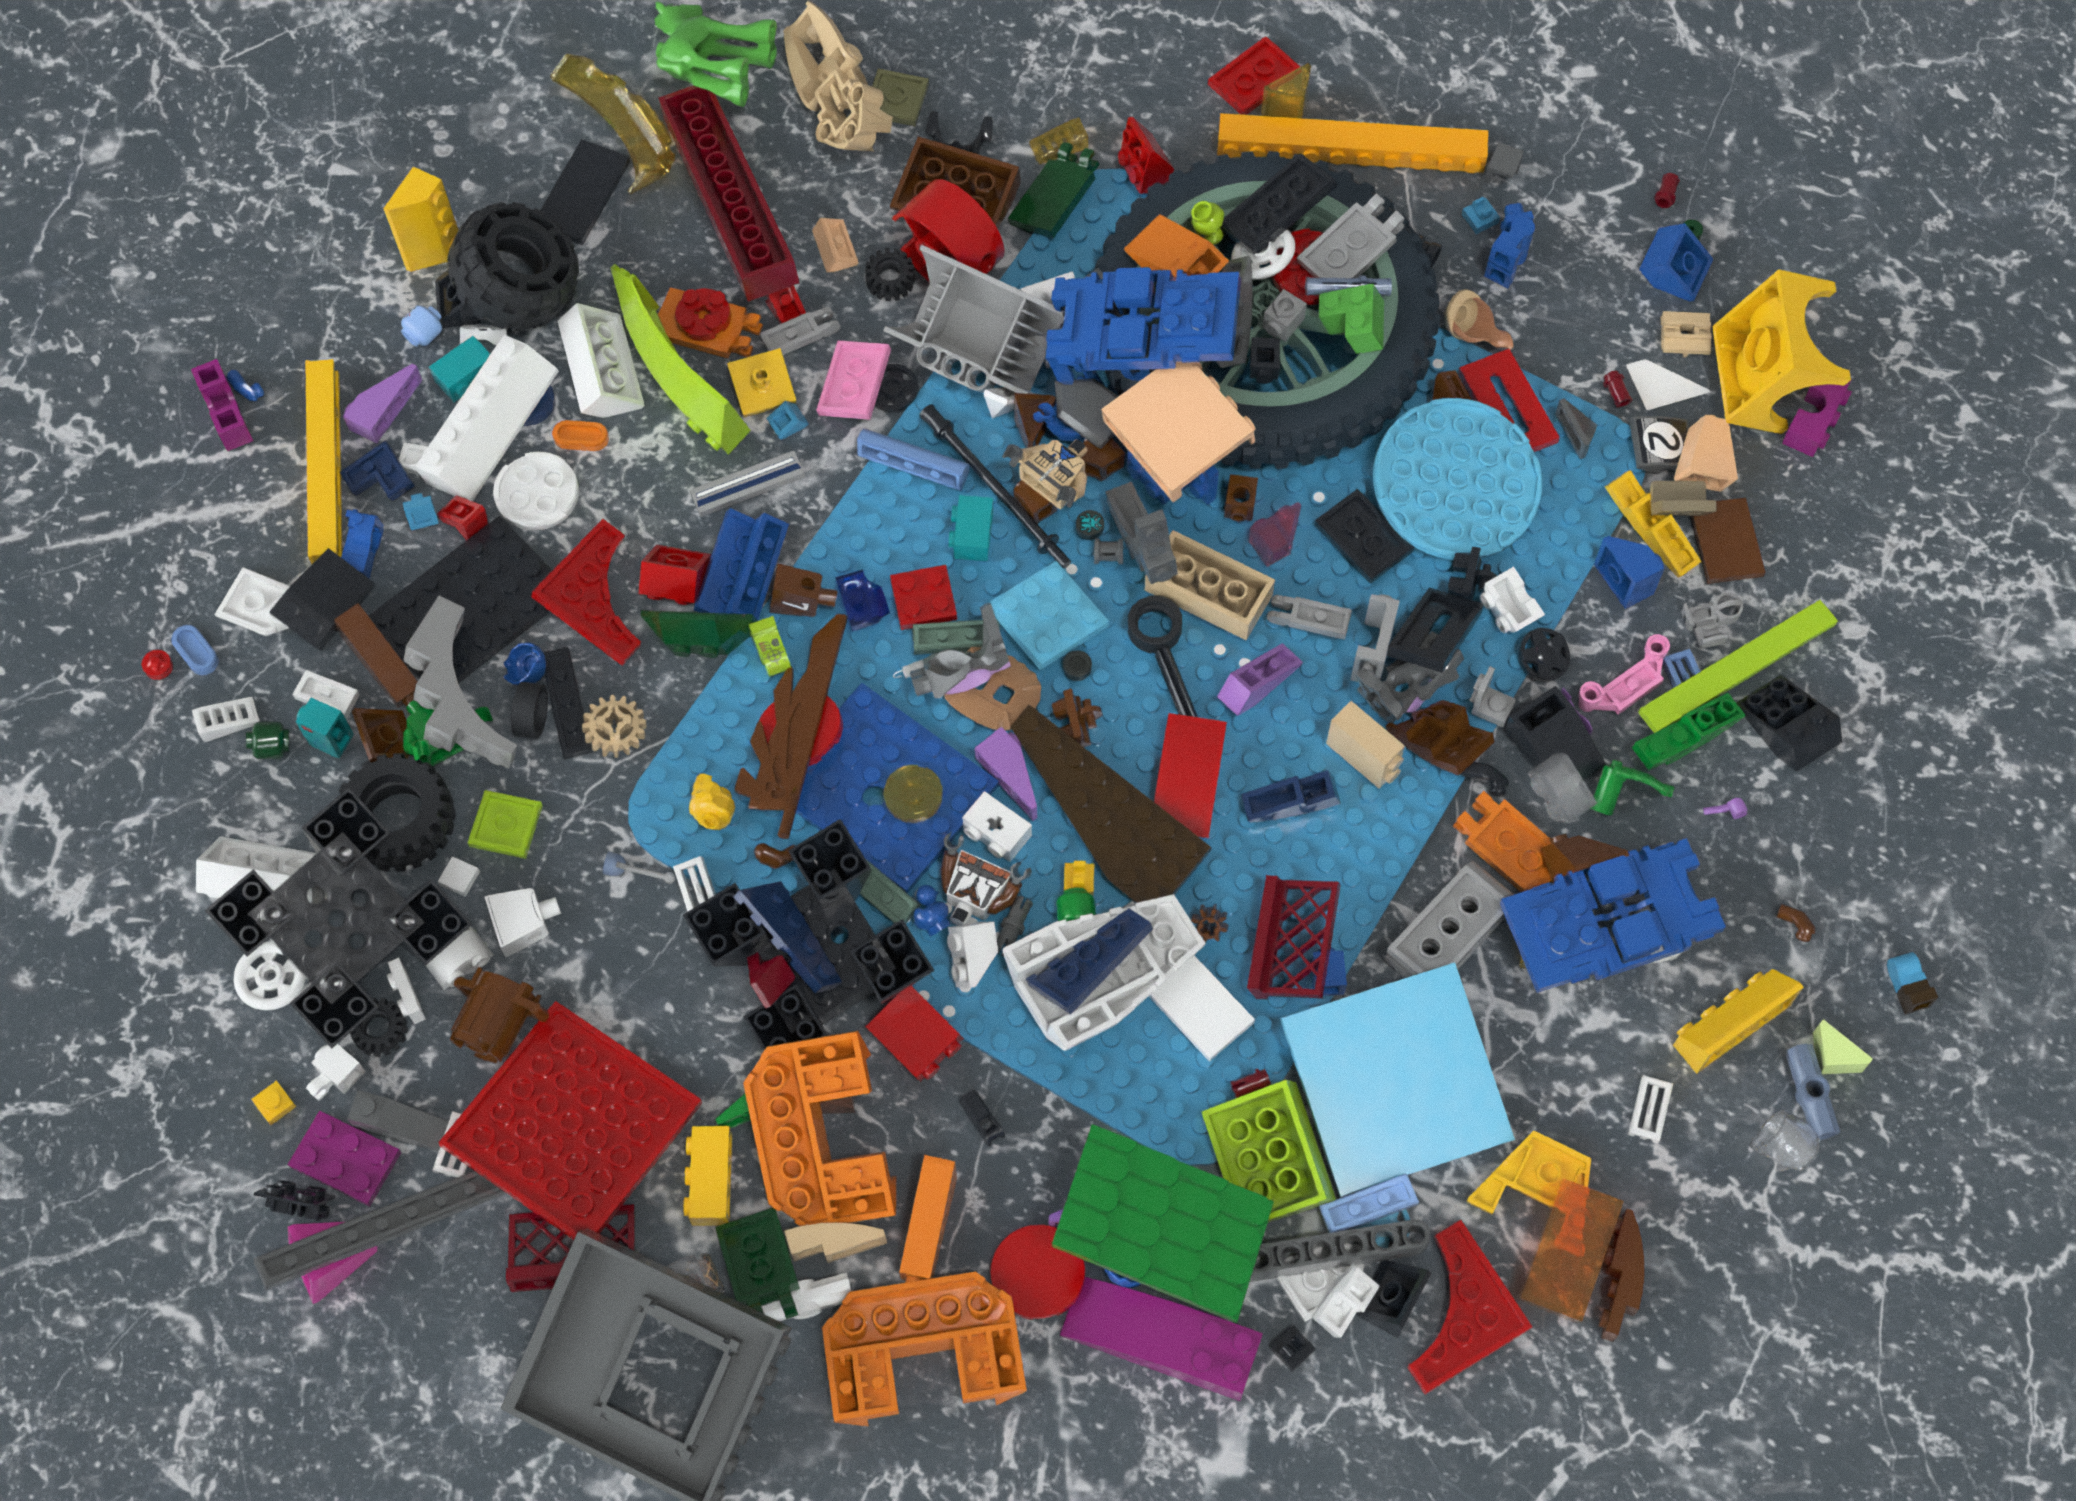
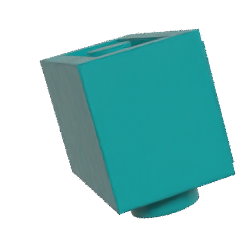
M471 336L429 366L433 380L455 402L464 395L490 356V353L474 336Z
M959 495L958 506H952L951 522L956 523L955 531L950 530L948 543V547L954 550V559L988 561L993 519V498Z
M310 697L307 704L303 705L297 713V720L295 722L308 744L340 759L354 736L342 711Z

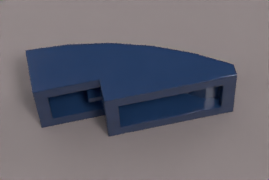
M1328 770L1302 779L1294 776L1241 794L1250 823L1293 817L1341 804L1334 777Z

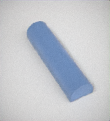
M865 428L862 429L857 438V455L961 491L967 480L970 468L968 463Z

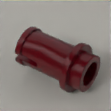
M1674 173L1663 175L1660 190L1654 196L1657 206L1669 208L1675 203V192L1680 182L1678 175Z
M1615 370L1603 377V386L1608 388L1617 408L1627 406L1633 401L1624 384L1623 374Z
M1256 1068L1255 1073L1235 1081H1230L1233 1093L1236 1094L1235 1097L1239 1098L1270 1086L1271 1081L1265 1069L1259 1071Z

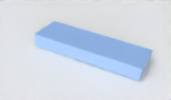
M1406 1173L1320 1205L1319 1210L1328 1232L1333 1233L1355 1229L1419 1204V1201Z

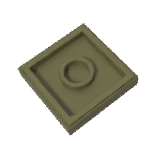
M878 68L872 87L878 88L883 92V103L880 110L892 116V122L916 127L929 86V78Z

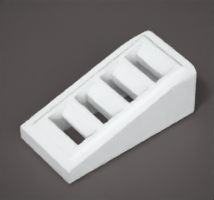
M253 697L203 706L192 710L198 733L204 743L252 727L254 723L260 721ZM246 708L249 718L243 719L241 709ZM229 713H235V721H231ZM223 716L224 723L219 724L218 717ZM211 720L212 725L207 726L206 721Z

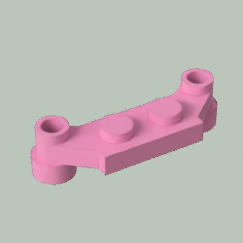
M1660 634L1650 636L1645 644L1644 659L1603 688L1596 682L1584 683L1578 694L1579 708L1584 712H1591L1593 710L1615 711L1619 715L1661 685L1664 680L1660 675L1663 658L1667 655L1670 648L1668 639Z

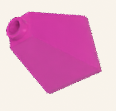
M344 1222L293 1224L288 1226L289 1244ZM377 1246L301 1276L312 1303L315 1304L323 1299L377 1252Z

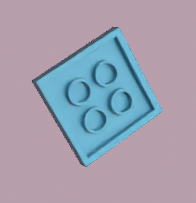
M1057 561L990 601L996 619L1040 670L1105 630L1109 625V620Z

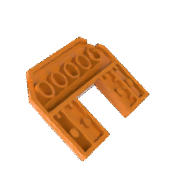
M859 1031L768 1046L743 1082L768 1204L777 1211H783L794 1219V1223L799 1226L818 1223H851L896 1215V1176L890 1177L885 1152L832 1160L820 1101L868 1094L872 1091L866 1059L871 1056V1053Z
M976 1271L851 1291L844 1298L842 1305L832 1318H829L822 1327L834 1423L869 1426L868 1419L899 1414L892 1359L955 1349L963 1404L995 1398L996 1405L1027 1391L1012 1296L994 1287Z

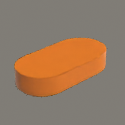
M564 420L557 423L552 431L555 444L562 449L599 451L605 448L609 442L606 427L598 422Z

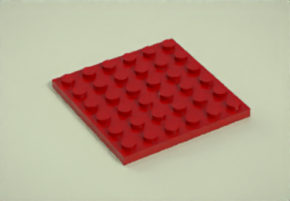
M555 1001L547 1010L549 1018L545 1022L538 1021L438 1143L445 1151L574 1240L577 1232L590 1229L598 1234L603 1231L702 1105V1099Z

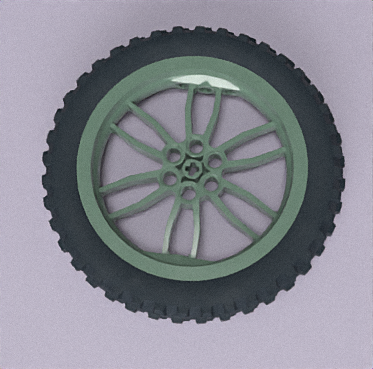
M1253 151L1242 152L1240 158L1236 159L1229 158L1225 154L1217 156L1215 163L1206 165L1202 160L1193 163L1190 171L1186 173L1177 170L1169 174L1168 182L1163 185L1159 182L1153 184L1148 188V196L1146 198L1139 197L1131 204V212L1128 216H1120L1116 222L1115 234L1109 235L1103 244V256L1097 260L1095 270L1099 268L1103 273L1116 272L1118 268H1142L1123 249L1159 214L1199 235L1192 226L1191 211L1195 204L1200 201L1213 202L1223 209L1225 217L1292 159L1280 157L1279 152L1269 151L1266 157H1255ZM1319 160L1316 165L1333 177L1338 186L1287 230L1294 232L1310 228V231L1324 233L1356 202L1362 207L1367 204L1376 194L1375 187L1367 181L1359 184L1354 181L1353 173L1345 169L1338 173L1330 168V163ZM1386 196L1382 197L1384 199L1382 206L1385 210L1376 217L1383 224L1395 212L1394 203ZM1403 213L1401 215L1404 217L1402 222L1404 228L1395 235L1397 242L1361 274L1365 275L1366 278H1391L1392 281L1391 295L1382 296L1384 300L1383 350L1360 353L1345 367L1330 373L1314 345L1301 332L1300 329L1329 334L1319 319V311H1315L1319 309V304L1307 305L1305 319L1286 342L1280 339L1279 377L1288 391L1257 392L1234 388L1233 385L1243 374L1250 359L1252 337L1279 338L1267 333L1263 328L1264 312L1281 292L1275 288L1276 286L1271 277L1252 280V285L1255 286L1252 290L1251 327L1253 328L1250 331L1246 362L1233 365L1223 381L1217 383L1220 386L1219 391L1225 397L1228 395L1234 400L1239 414L1242 417L1247 416L1253 422L1256 428L1254 430L1255 443L1251 445L1248 440L1222 458L1223 464L1233 466L1235 461H1240L1242 464L1249 465V468L1260 469L1262 463L1275 464L1276 469H1283L1288 467L1289 462L1296 461L1303 466L1313 464L1315 457L1322 455L1331 459L1339 456L1340 449L1345 446L1353 449L1360 445L1362 438L1368 433L1371 435L1379 433L1383 429V423L1387 418L1394 419L1400 413L1402 401H1408L1417 390L1416 381L1424 380L1428 371L1429 360L1427 358L1434 354L1436 340L1432 336L1437 335L1439 330L1440 315L1436 313V310H1438L1440 302L1439 294L1435 292L1437 288L1434 269L1430 268L1431 261L1429 255L1422 248L1423 241L1420 235L1415 233L1413 228L1409 226L1410 221ZM1154 282V286H1153L1155 292H1156L1157 282ZM1140 308V314L1149 316L1154 312H1160V309ZM1159 319L1148 322L1149 326L1152 328V324H1159ZM1345 332L1333 335H1345ZM1287 344L1292 347L1309 364L1317 377L1308 380L1304 384L1298 383L1285 358L1283 347ZM1108 351L1107 359H1112ZM1200 361L1203 372L1212 361ZM1105 370L1110 384L1115 391H1118V396L1139 382L1124 377L1121 370Z

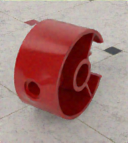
M943 179L931 181L892 217V220L895 222L900 217H904V220L911 228L913 237L900 250L907 253V258L910 257L912 259L915 270L928 282L926 262L922 251L919 250L921 245L984 274L989 273L1004 257V243L992 219L975 199L949 181Z

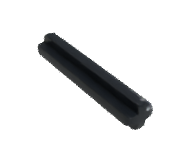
M1170 648L1158 649L1155 653V658L1178 714L1198 717Z

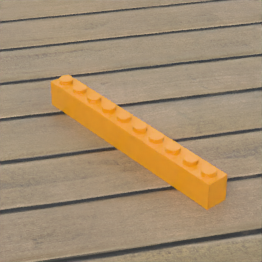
M1220 113L1217 156L1227 154L1229 158L1240 157L1242 152L1253 151L1255 157H1266L1269 151L1279 152V156L1286 159H1292L1294 154L1301 153L1313 163L1322 160L1336 165L1355 164L1360 166H1385L1387 168H1413L1415 170L1433 169L1443 172L1464 171L1467 173H1484L1488 158V130Z

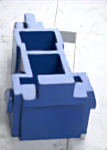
M353 509V511L347 510L345 517L348 519L347 526L349 530L341 558L367 578H370L375 553L381 543L384 525L376 515L359 513L357 509Z

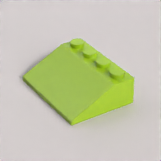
M1283 1080L1201 1111L1223 1179L1274 1201L1268 1223L1336 1200L1296 1082Z

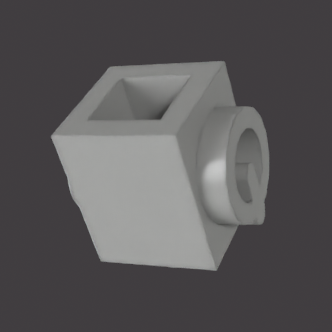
M1283 289L1264 312L1263 328L1271 336L1279 337L1286 342L1305 319L1307 303Z

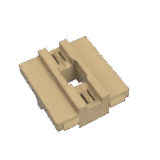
M1663 311L1660 317L1662 326L1661 350H1663V353H1682L1683 357H1687L1688 354L1710 355L1712 352L1710 313ZM1681 331H1688V334H1681Z

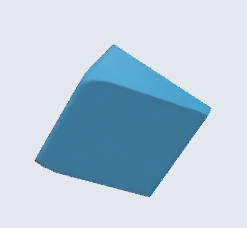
M784 401L766 418L781 440L809 425L798 406L789 401Z

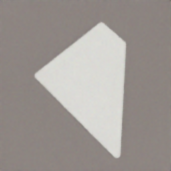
M1646 359L1626 365L1646 410L1710 392L1709 389Z

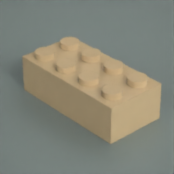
M1172 530L1169 538L1171 550L1176 558L1178 574L1167 581L1150 584L1147 575H1145V591L1155 596L1171 599L1179 608L1247 640L1273 596L1275 579Z

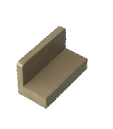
M1652 481L1650 483L1651 515L1705 516L1716 512V500H1706V483L1704 481Z

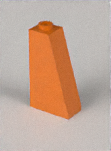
M924 1155L899 1271L900 1278L905 1280V1283L932 1279L934 1277L957 1181L955 1161Z

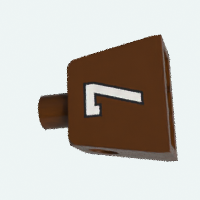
M777 563L769 613L813 617L816 615L818 604L835 607L837 590L822 588V575L820 573Z

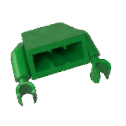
M415 700L408 704L406 710L410 716L407 718L406 729L403 732V750L406 754L413 755L415 761L421 759L422 763L428 762L434 766L464 750L459 744L455 743L449 752L443 748H436L428 740L423 739L426 723L434 710L422 707ZM483 706L474 710L484 722L493 721L488 707Z

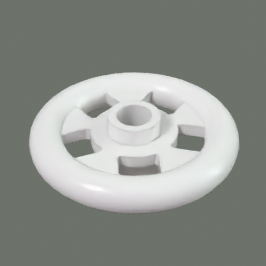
M1286 230L1277 237L1275 242H1269L1266 248L1255 255L1236 243L1232 251L1231 260L1249 256L1253 262L1251 263L1252 280L1272 277L1282 271L1293 258L1295 252L1294 237ZM1278 248H1284L1282 255H1277ZM1271 262L1269 266L1260 268V265Z
M271 941L264 942L248 957L244 954L238 961L234 972V986L238 996L244 1003L259 1010H276L288 1005L304 987L306 981L288 959L283 966L274 961L278 954H283ZM261 956L265 962L260 964L257 970H255L251 964ZM270 973H276L273 980H266ZM286 973H294L291 985L283 984L286 979ZM255 978L259 987L250 991L246 981ZM278 990L277 997L265 998V991Z

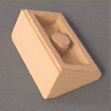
M820 218L813 227L812 232L826 272H835L857 266L859 262L844 220Z

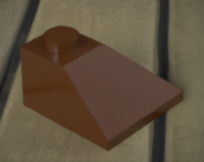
M1567 833L1550 838L1551 844L1541 848L1552 883L1558 874L1566 876L1570 870L1572 873L1588 869L1594 864L1622 855L1629 856L1628 850L1580 835L1568 838Z

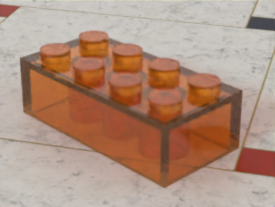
M1563 1178L1558 1184L1518 1301L1572 1322L1581 1323L1624 1201Z

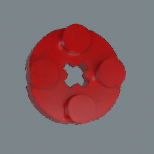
M708 288L689 289L683 293L682 299L676 306L675 318L679 328L685 332L688 338L696 341H708L716 338L715 334L719 333L722 329L724 332L731 322V310L724 293ZM707 311L710 314H706L703 319H700L698 313Z

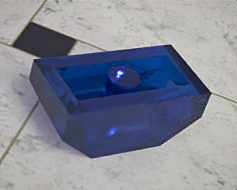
M863 569L835 577L840 599L852 632L877 624L882 617L890 613L882 586L869 581L864 575Z

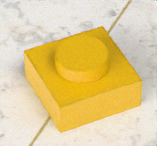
M277 1080L251 1099L270 1125L296 1108V1105Z

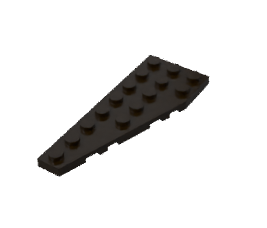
M1028 705L1011 725V729L1108 881L1135 903L1175 895L1212 850L1211 846L1031 705Z

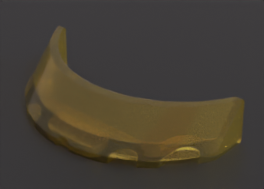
M566 54L552 71L550 78L594 108L622 139L631 155L635 168V180L628 188V193L631 195L665 177L675 161V153L670 149L672 139L652 107L640 95L630 93L625 87L626 82L620 77L604 73L594 66L595 61L585 56Z

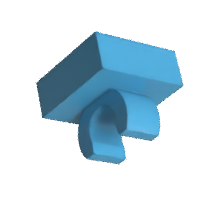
M1486 197L1473 201L1471 205L1463 208L1461 214L1475 234L1498 224L1500 216Z
M419 493L411 495V501L403 502L404 511L411 530L439 524L431 496L423 497V494Z

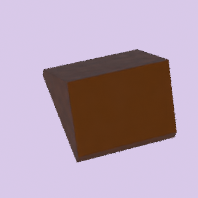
M354 708L352 710L370 763L377 761V756L384 754L388 758H393L394 753H403L406 759L409 758L410 755L406 754L403 750V732L406 729L407 722L403 710Z

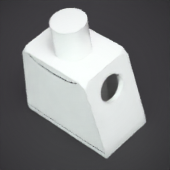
M532 888L485 896L496 936L505 957L548 936L549 932L545 919L561 914L556 897L539 902Z

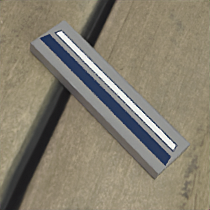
M793 450L690 489V494L700 517L803 479L805 478V473Z

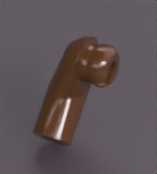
M760 843L755 847L754 853L760 863L778 869L794 861L788 850L795 847V845L793 844L779 851L768 846L766 843Z
M1784 904L1780 905L1776 917L1795 924L1798 928L1795 934L1798 940L1803 942L1811 941L1812 934L1816 932V927L1806 913Z

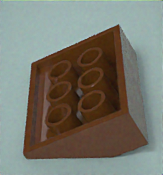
M918 136L891 201L890 208L899 211L931 181L943 179L957 185L975 199L998 229L1012 206L1020 186V169L1016 165Z

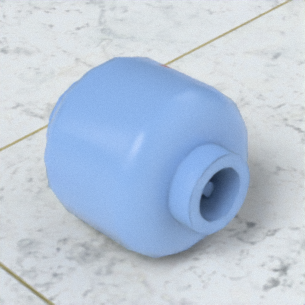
M417 305L402 319L401 325L403 329L401 333L412 345L427 346L442 332V325L439 321L442 317L432 306L426 308Z

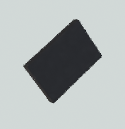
M1358 489L1317 518L1314 523L1316 528L1370 584L1414 551V546L1404 540L1391 527L1385 516Z

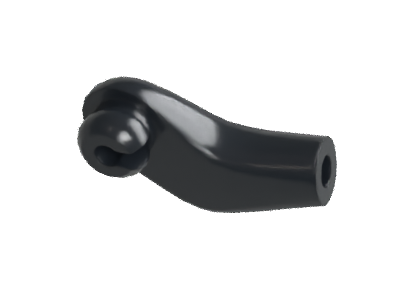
M1473 762L1459 775L1490 785V794L1492 796H1504L1506 794L1505 788L1509 787L1507 777L1496 768L1485 763Z

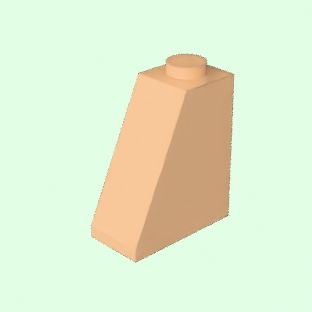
M1705 415L1688 429L1674 481H1704L1706 489L1721 492L1738 479L1729 423H1726V419L1718 418L1714 415Z

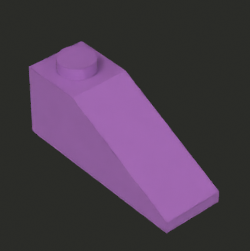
M411 364L360 393L353 403L347 405L344 411L343 418L348 429L377 444L421 383L422 377L418 367Z
M1282 643L1230 673L1217 697L1239 716L1259 703L1297 670L1303 662Z
M1000 727L975 747V760L987 773L999 781L1001 788L1034 821L1037 818V804L1021 750L1022 745L1014 733L1010 732L1008 734Z

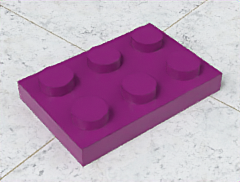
M319 1111L287 1165L291 1169L370 1207L402 1152L396 1147Z

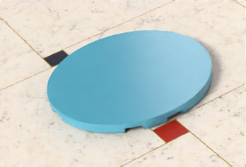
M1435 399L1406 411L1385 433L1377 449L1373 465V485L1376 499L1391 527L1404 540L1417 549L1435 557L1454 560L1455 553H1471L1472 547H1480L1479 558L1482 559L1497 554L1511 546L1533 521L1542 494V473L1539 460L1535 456L1529 444L1530 440L1516 423L1513 424L1502 416L1500 411L1489 405L1469 399Z

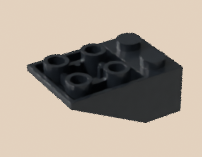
M1779 675L1737 702V705L1745 714V719L1773 753L1796 772L1843 742L1840 717L1782 675Z
M1556 686L1509 716L1505 732L1559 797L1606 765L1575 708Z

